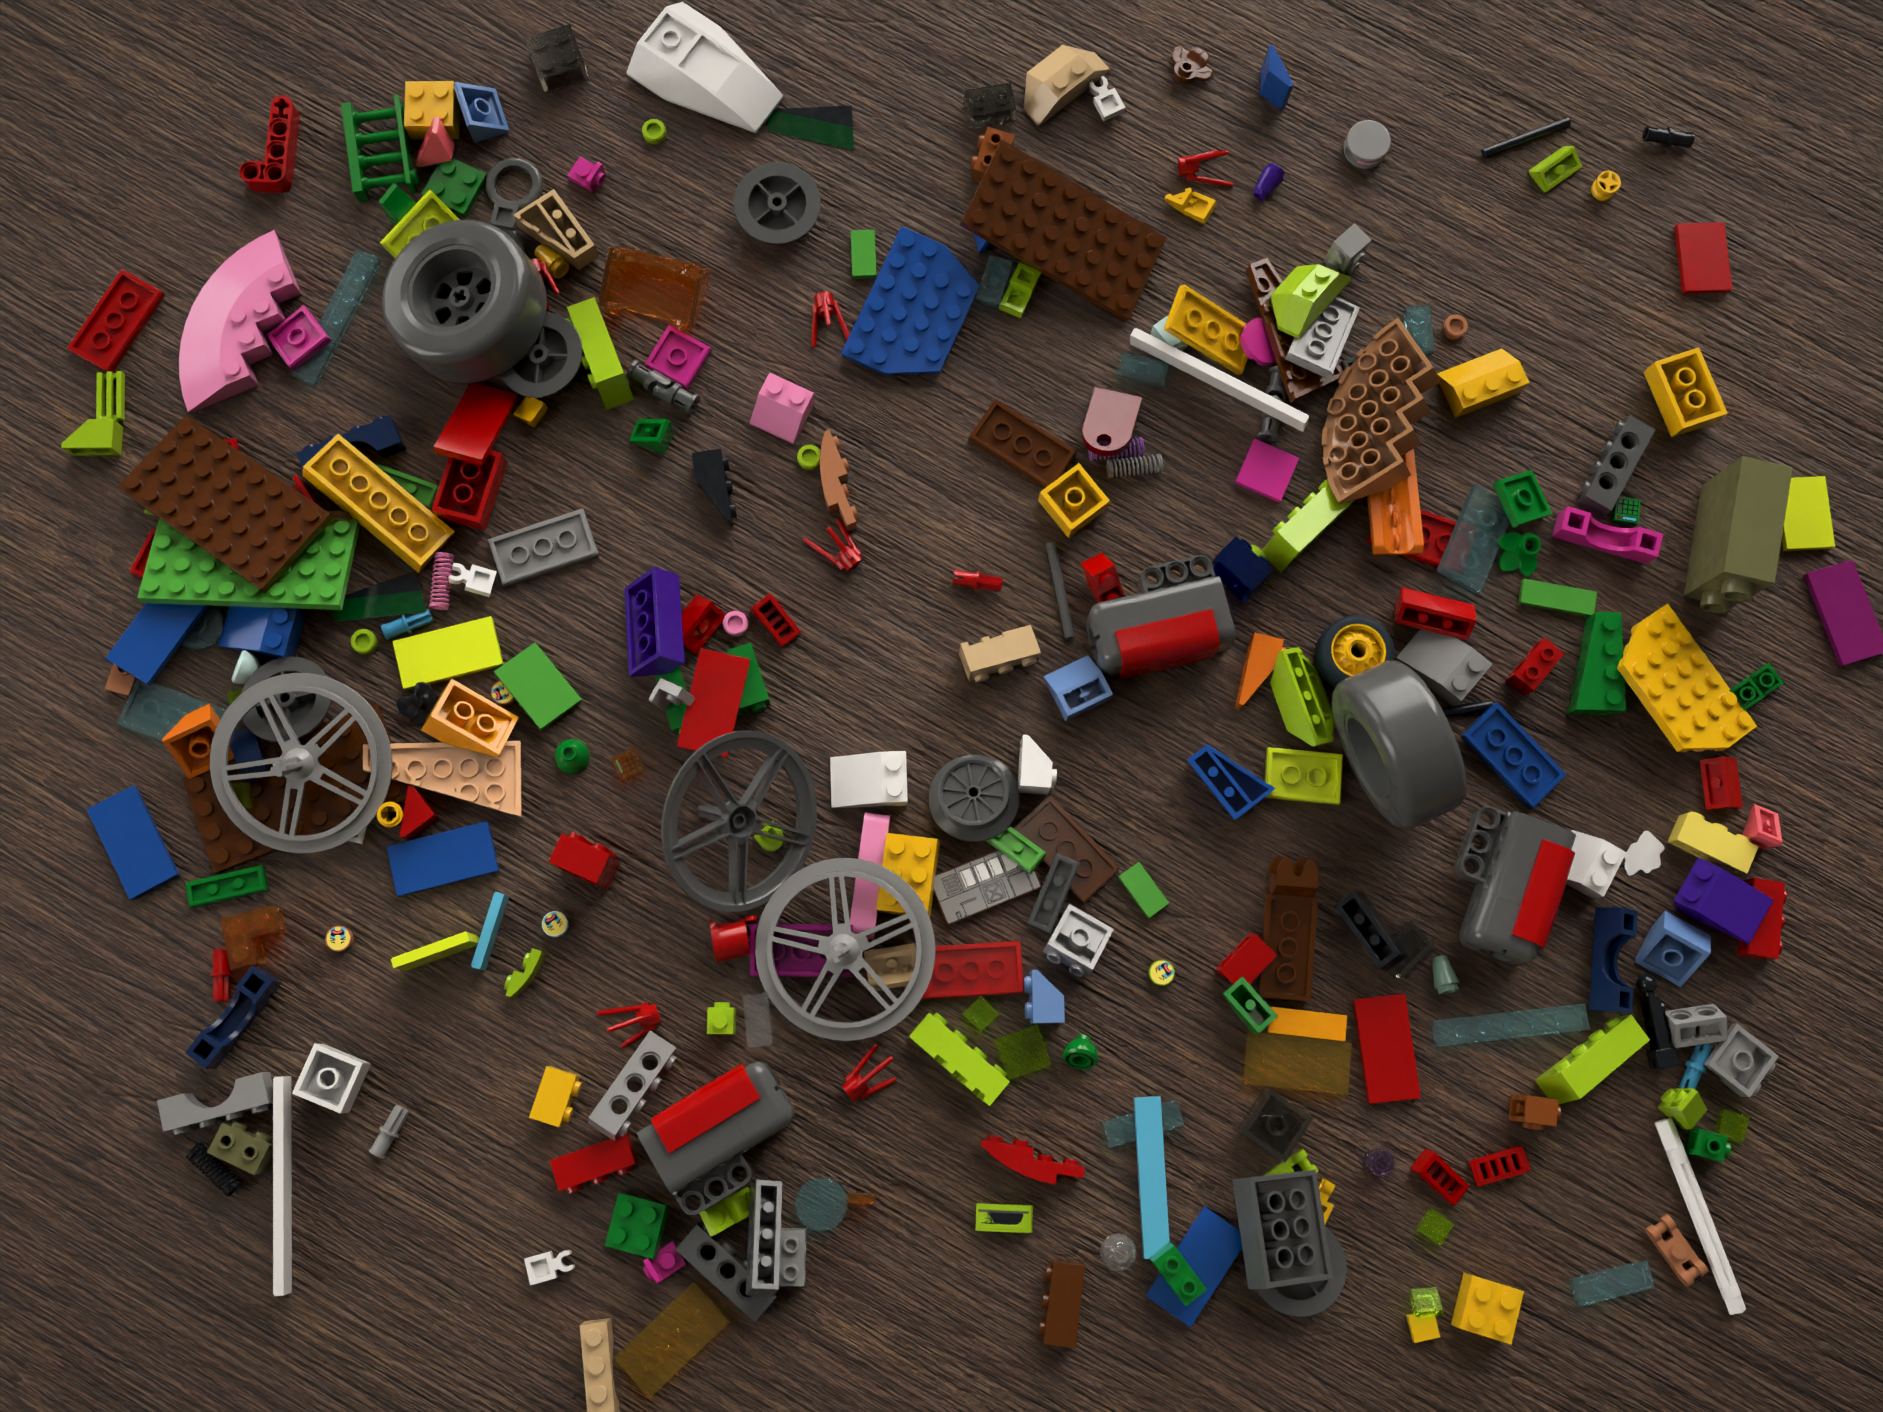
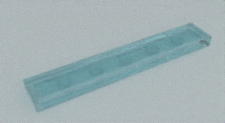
M360 249L356 250L319 321V324L332 341L297 370L293 371L291 374L293 378L314 387L317 386L381 262L379 257Z
M1585 1003L1431 1021L1435 1047L1590 1029Z

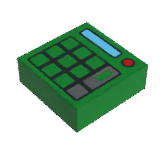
M1619 497L1612 510L1611 522L1634 526L1639 524L1641 500Z

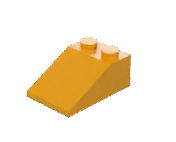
M451 679L441 693L421 731L443 743L498 757L519 717Z

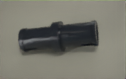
M1646 126L1642 139L1645 142L1662 143L1666 147L1677 145L1691 148L1695 135L1694 132L1676 131L1673 127L1662 129Z

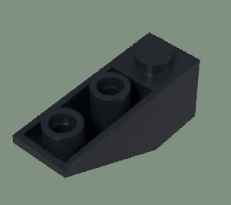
M721 449L692 453L697 484L730 527L734 526L732 518H737L735 503L730 504L729 495L733 494L731 479L727 480L726 471H730L728 456L723 457Z

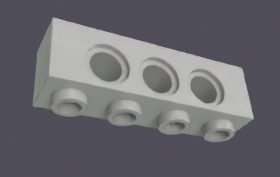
M649 1031L589 1116L588 1124L614 1141L618 1135L623 1137L632 1124L629 1122V1119L634 1113L639 1114L647 1101L644 1098L649 1091L654 1092L661 1083L662 1079L659 1076L663 1070L669 1071L677 1059L674 1056L676 1047L652 1031ZM646 1060H653L656 1062L657 1067L654 1070H646L642 1064ZM637 1081L642 1085V1089L638 1092H631L627 1085L630 1082ZM622 1103L626 1106L627 1110L623 1114H615L612 1111L613 1105Z

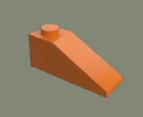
M1256 632L1250 637L1234 709L1240 710L1273 671L1278 652L1286 649L1282 647L1284 639Z

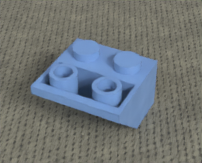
M1088 655L1043 676L1065 722L1109 701L1113 696L1103 673Z
M1038 970L1028 972V976L1024 977V993H1029V1002L1025 1003V1019H1030V1024L1065 1023L1064 995Z

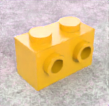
M546 1066L529 1118L556 1127H564L565 1123H569L573 1114V1108L570 1107L573 1097H578L582 1082H579L580 1075L552 1066Z

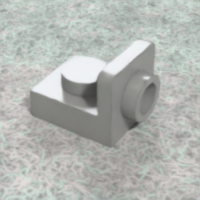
M660 678L649 697L651 703L664 711L668 708L670 702L678 706L681 702L691 706L695 700V697L685 689Z

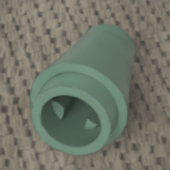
M1442 955L1432 958L1434 989L1438 990L1439 995L1458 991V984L1460 982L1447 956Z

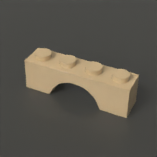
M612 1319L584 1321L580 1325L587 1412H620L619 1400L616 1396L613 1379L614 1341Z

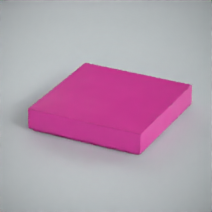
M305 305L266 335L292 371L297 370L332 341Z
M668 325L644 366L651 371H658L672 381L681 384L683 389L688 390L712 349L706 344Z
M1254 438L1234 484L1280 503L1299 457Z

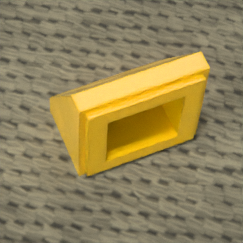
M525 397L513 415L535 428L548 407L544 402L536 398Z

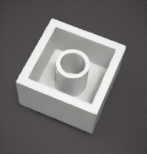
M314 1043L292 1094L340 1114L349 1113L371 1063L328 1045Z

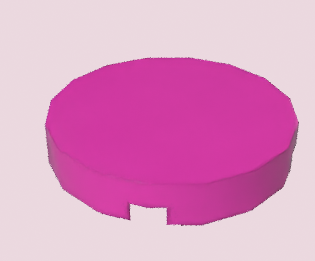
M1255 318L1246 323L1240 336L1241 346L1246 356L1250 360L1254 359L1257 362L1255 364L1259 366H1269L1275 363L1276 359L1262 318Z

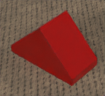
M408 786L399 835L404 839L411 840L440 818L420 790L414 786Z

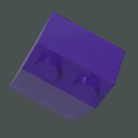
M1698 858L1675 897L1674 905L1676 911L1750 945L1774 900L1723 868Z

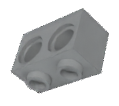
M1715 1004L1665 1011L1664 1020L1671 1033L1670 1042L1676 1048L1728 1040L1727 1016Z
M781 1228L779 1286H804L806 1283L807 1228Z

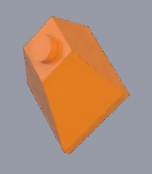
M210 704L186 714L162 738L163 744L189 779L210 770L212 740L221 720ZM231 743L228 753V761L234 759Z

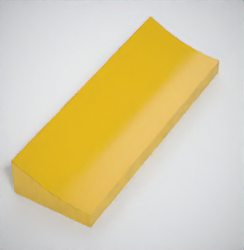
M339 434L303 466V477L353 519H357L360 525L418 573L423 570L435 556L434 554L454 535V530Z

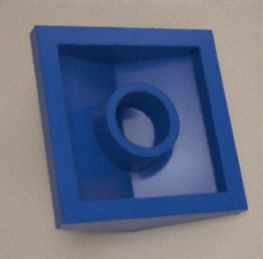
M1270 45L1260 69V95L1282 110L1287 104L1294 84L1274 45Z

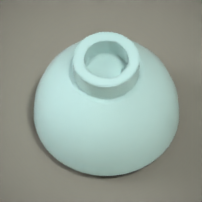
M247 650L241 652L231 678L233 683L246 684L250 676L261 667L254 654Z

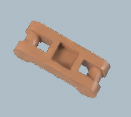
M1665 1214L1659 1219L1660 1222L1655 1226L1650 1225L1645 1231L1682 1284L1689 1287L1694 1283L1695 1278L1699 1275L1703 1277L1709 1270L1678 1230L1674 1220L1668 1214ZM1667 1231L1670 1236L1664 1240L1662 1234ZM1688 1261L1692 1267L1686 1271L1682 1265Z

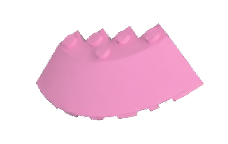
M275 230L256 238L229 257L212 274L191 307L185 322L179 352V379L182 396L189 414L259 386L250 364L273 355L265 333L272 331L285 320L279 303L301 295Z

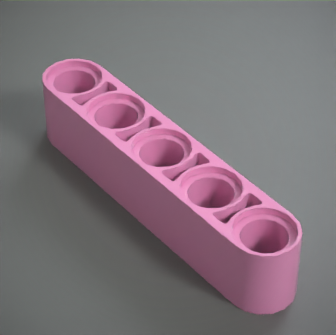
M865 812L858 859L871 861L882 866L886 833L889 832L890 815ZM860 878L855 879L850 925H853L854 934L875 927L878 915L876 906L879 886ZM875 932L867 935V938L874 940Z

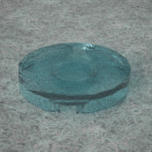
M209 605L181 644L195 651L208 650L220 641L225 624L220 610L215 606Z
M825 1177L814 1178L805 1183L797 1193L795 1201L797 1216L802 1224L811 1230L820 1232L830 1230L840 1224L846 1215L848 1205L846 1193L841 1185L833 1179Z

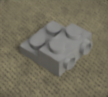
M1069 904L1042 952L1047 954L1046 957L1050 962L1054 964L1063 963L1070 967L1069 971L1073 975L1088 977L1114 929Z
M1732 1023L1727 1030L1728 1040L1718 1043L1704 1065L1721 1078L1720 1081L1740 1097L1750 1098L1760 1090V1083L1763 1078L1774 1070L1775 1061L1779 1056L1739 1024Z

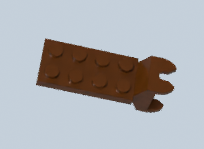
M1276 856L1270 863L1267 882L1270 894L1265 893L1262 941L1277 956L1259 974L1258 994L1263 998L1311 1001L1318 898H1314V895L1318 890L1319 882L1318 867L1312 859L1306 861L1300 857L1293 865L1289 857L1282 859L1281 856Z

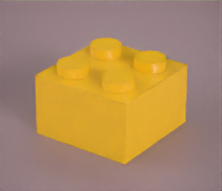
M405 81L404 127L411 140H424L435 116L440 118L451 139H459L460 104L453 85L454 81Z
M1079 463L1043 489L1038 498L1039 503L1068 538L1107 510L1110 502Z
M1463 1272L1451 1325L1512 1345L1524 1291Z

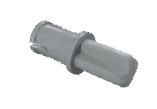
M399 1105L393 1108L384 1126L379 1127L381 1131L369 1149L371 1154L379 1158H385L395 1138L399 1137L397 1133L409 1114L406 1108Z

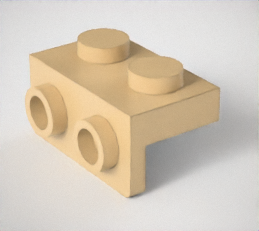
M915 943L864 951V958L888 988L907 987L916 961ZM867 972L868 982L870 983V985L875 990L883 991V989L878 985V983L873 979V977Z

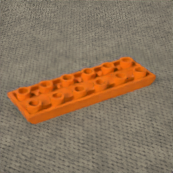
M1414 449L1401 456L1411 475L1390 489L1367 496L1373 555L1423 554L1424 540Z

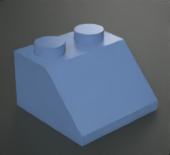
M1664 911L1651 926L1635 958V962L1681 987L1711 954V936Z

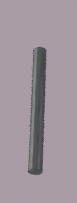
M1049 542L1046 543L1064 637L1065 639H1072L1075 636L1056 543Z

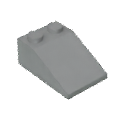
M1422 629L1415 634L1395 658L1411 668L1427 686L1452 706L1457 705L1466 697L1492 665L1474 648L1459 639Z

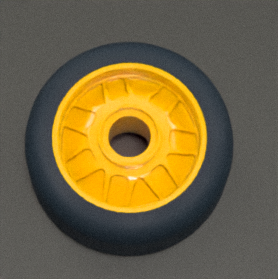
M1358 615L1343 617L1333 622L1318 639L1314 653L1315 665L1321 678L1330 687L1335 689L1339 682L1384 661L1394 660V645L1386 629L1377 621ZM1351 648L1358 650L1361 658L1353 656Z

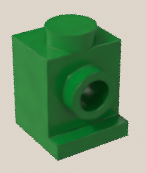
M1692 1128L1688 1131L1685 1151L1686 1154L1715 1162H1723L1724 1158H1728L1730 1155L1731 1144L1727 1142L1728 1136L1700 1128ZM1713 1141L1712 1150H1711V1149H1710V1143Z

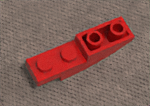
M987 1135V1140L981 1139L980 1145L994 1158L1010 1169L1029 1178L1056 1185L1057 1174L1079 1178L1084 1177L1085 1167L1079 1166V1160L1064 1158L1063 1163L1053 1162V1156L1038 1154L1037 1159L1033 1158L1034 1148L1028 1147V1141L1013 1139V1144L1002 1142L1003 1137Z

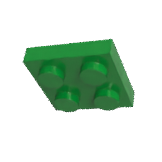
M452 158V161L438 163L421 195L423 197L428 190H431L452 212L466 218L486 183L487 174Z
M1532 470L1500 479L1492 484L1513 528L1553 514Z
M618 1193L605 1246L657 1259L670 1205L626 1193Z

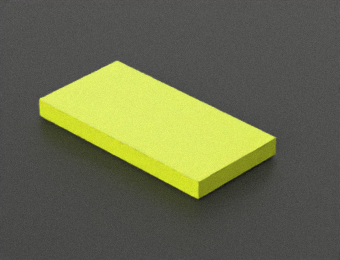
M492 616L393 641L404 690L415 688L418 682L433 684L504 665Z

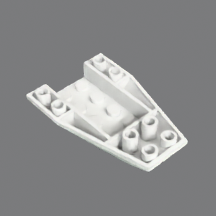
M684 2L664 8L637 42L626 72L629 77L666 101L754 133L758 132L784 98V95L719 25Z

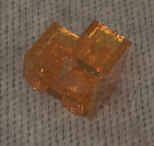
M272 905L220 919L230 969L235 971L249 970L251 966L260 967L267 965L262 939L287 933L282 908Z

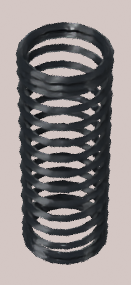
M203 1142L195 1145L187 1153L186 1158L192 1161V1164H196L195 1167L199 1168L202 1174H206L205 1176L209 1177V1181L212 1180V1184H216V1187H219V1190H222L226 1197L232 1195L241 1186V1179L236 1180L237 1176L231 1179L234 1172L230 1173L231 1169L224 1172L227 1166L223 1167L224 1163L218 1165L221 1160H217V1157L212 1158L213 1155L207 1153V1147H204ZM205 1159L201 1165L197 1166L199 1162ZM229 1179H231V1180L225 1185V1187L221 1188L223 1184H225Z

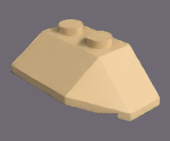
M1062 45L1027 72L1023 110L1039 127L1086 91L1091 81L1096 83L1102 76L1109 73L1110 68L1095 52Z

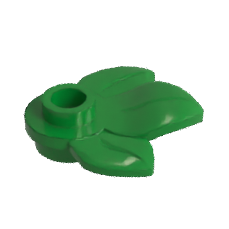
M1509 532L1498 539V546L1504 550L1499 559V566L1502 571H1513L1519 568L1525 577H1528L1535 571L1538 564L1536 554L1541 549V541L1535 534L1524 533L1520 535L1516 532ZM1526 541L1529 542L1528 549L1525 547Z

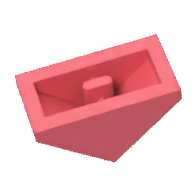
M434 117L419 148L416 162L418 167L452 161L455 144L439 117Z
M1754 804L1742 835L1750 838L1751 843L1763 850L1780 846L1783 841L1778 813Z

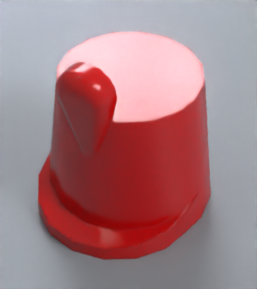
M750 915L731 923L715 924L713 919H709L716 963L750 954L745 924L757 922L756 915Z

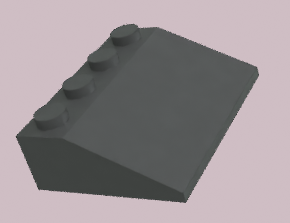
M1316 1170L1232 1180L1248 1289H1268L1333 1279Z

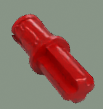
M958 569L954 571V576L964 579L953 578V585L972 587L975 591L977 589L999 592L1002 589V577L980 574V571H977V573L960 571Z
M230 949L212 950L213 973H210V977H213V1001L215 1002L229 1000V976H232V973L229 972Z

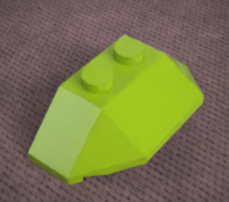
M1319 264L1297 266L1271 294V303L1278 330L1299 339L1349 283L1351 277Z
M1299 647L1281 650L1278 652L1270 685L1287 731L1313 747L1333 742V712L1317 669L1302 654L1303 651Z

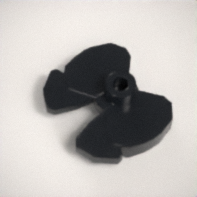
M418 682L415 685V693L410 697L399 698L397 707L402 715L411 718V723L420 724L426 722V717L420 707L425 704L428 708L433 709L440 696L436 697L437 694L430 684Z

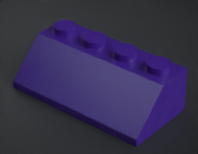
M653 567L624 588L630 677L669 674L685 663L679 575Z

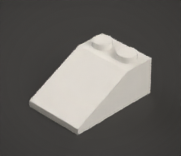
M906 751L874 752L830 757L831 808L908 805Z

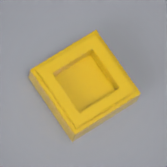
M1430 1309L1406 1315L1414 1343L1440 1337L1434 1310Z

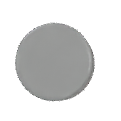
M1373 120L1360 121L1350 129L1344 141V154L1347 160L1358 168H1374L1385 159L1391 146V137L1388 130L1379 122Z

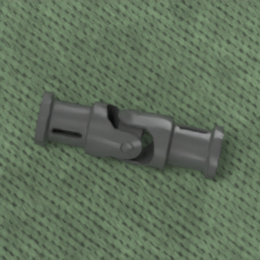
M638 360L633 361L626 373L628 380L638 382L644 386L645 390L662 398L669 404L680 406L689 415L693 413L699 403V395H693L684 390L681 384L672 381L658 371H651L642 366Z
M1278 366L1270 367V384L1266 387L1265 393L1286 403L1287 392ZM1262 411L1261 419L1263 423L1261 432L1258 433V439L1264 442H1278L1280 440L1278 431L1282 421Z

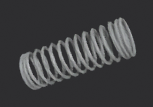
M1159 453L1155 454V456L1147 455L1145 457L1143 455L1137 458L1134 456L1133 459L1131 457L1129 459L1127 457L1125 459L1121 458L1120 460L1117 458L1116 461L1108 459V477H1114L1113 461L1115 475L1118 477L1117 460L1120 477H1122L1121 461H1123L1124 476H1127L1126 460L1128 463V474L1131 476L1130 459L1132 461L1133 475L1135 476L1134 459L1136 460L1138 475L1140 474L1138 463L1140 459L1141 473L1143 475V457L1146 474H1148L1147 458H1149L1150 473H1153L1152 457L1154 460V472L1162 473V456Z

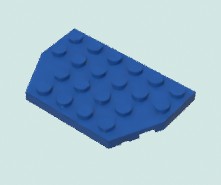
M901 226L841 352V356L884 376H894V374L919 375L921 373L940 374L979 291V284L946 245Z

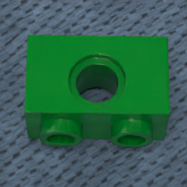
M1169 1242L1149 1258L1185 1306H1188L1207 1290L1172 1243Z

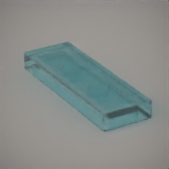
M1177 1099L1161 1103L1163 1131L1184 1125ZM1134 1112L1101 1122L1109 1148L1136 1140Z
M1646 1260L1569 1279L1577 1306L1655 1288L1648 1261Z

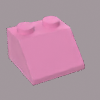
M769 372L758 394L750 425L794 445L815 404L814 393Z

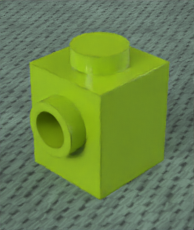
M714 1002V1007H708L707 1034L736 1035V1008H731L728 1002Z

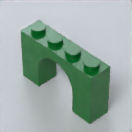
M747 643L727 650V653L730 655L751 660L737 718L742 717V713L752 710V713L766 709V705L771 703L752 644ZM679 667L669 674L655 675L657 683L662 678L687 691ZM670 702L666 709L671 730L674 734L679 733V735L687 706L682 702L679 706Z

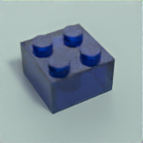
M1237 536L1212 562L1215 576H1219L1222 583L1243 603L1265 582L1273 571L1270 568V563L1264 557H1258L1252 551L1251 545L1244 539L1240 540Z

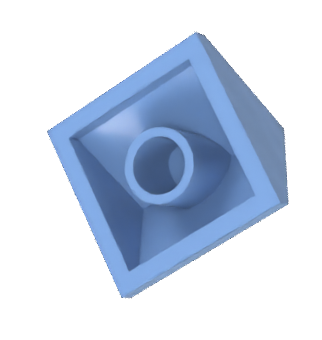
M459 82L453 84L467 128L474 143L505 134L509 131L496 89Z

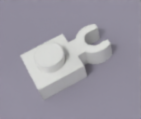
M1104 76L1100 78L1101 87H1096L1093 81L1089 83L1090 92L1096 96L1093 98V103L1103 121L1125 112L1126 107L1116 89L1113 88L1108 91V81Z
M453 563L452 570L458 571L460 576L450 575L448 580L450 583H466L465 591L486 597L490 596L497 571L473 564L469 571L463 565Z
M564 1250L556 1258L553 1257L552 1251L525 1258L524 1261L530 1285L557 1278L558 1269L564 1272L574 1269L575 1264L567 1266L563 1263V1257L572 1254V1251Z

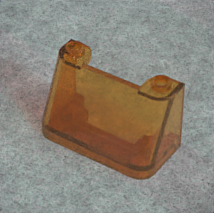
M624 246L608 247L598 306L605 307V312L619 314L620 311L628 310L672 321L671 323L676 325L675 329L690 332V328L694 329L709 282L711 268Z

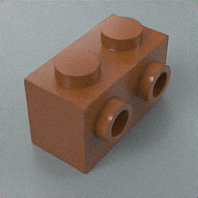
M987 127L985 135L981 134L978 140L977 149H980L978 156L974 155L970 164V170H973L972 180L981 181L1001 140L1014 146V134Z
M1511 1095L1509 1121L1521 1122L1522 1128L1547 1131V1126L1556 1127L1557 1122L1561 1118V1107L1558 1106L1559 1100L1529 1095Z

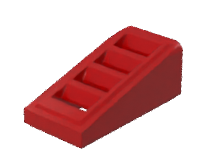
M771 593L750 608V611L781 648L801 633ZM770 603L772 608L762 614L760 610ZM776 611L779 615L768 622L766 618ZM783 619L785 623L775 630L772 626ZM789 626L792 630L781 638L778 634Z
M1519 1145L1468 1161L1477 1187L1531 1171L1524 1149ZM1512 1154H1514L1515 1160H1516V1162H1517V1165H1518L1517 1168H1515V1165H1514V1162H1513V1159H1512V1156H1511ZM1502 1157L1505 1158L1508 1167L1507 1171L1504 1170L1501 1161ZM1491 1160H1494L1498 1174L1494 1175L1490 1163ZM1481 1163H1484L1488 1175L1486 1178L1483 1177L1479 1165Z
M1425 1149L1410 1167L1417 1176L1451 1206H1455L1470 1187L1434 1151ZM1440 1168V1171L1432 1178L1431 1176ZM1448 1175L1449 1177L1447 1178V1180L1443 1183L1442 1186H1440L1439 1184ZM1456 1182L1457 1185L1451 1191V1193L1448 1194L1447 1191L1453 1185V1183Z

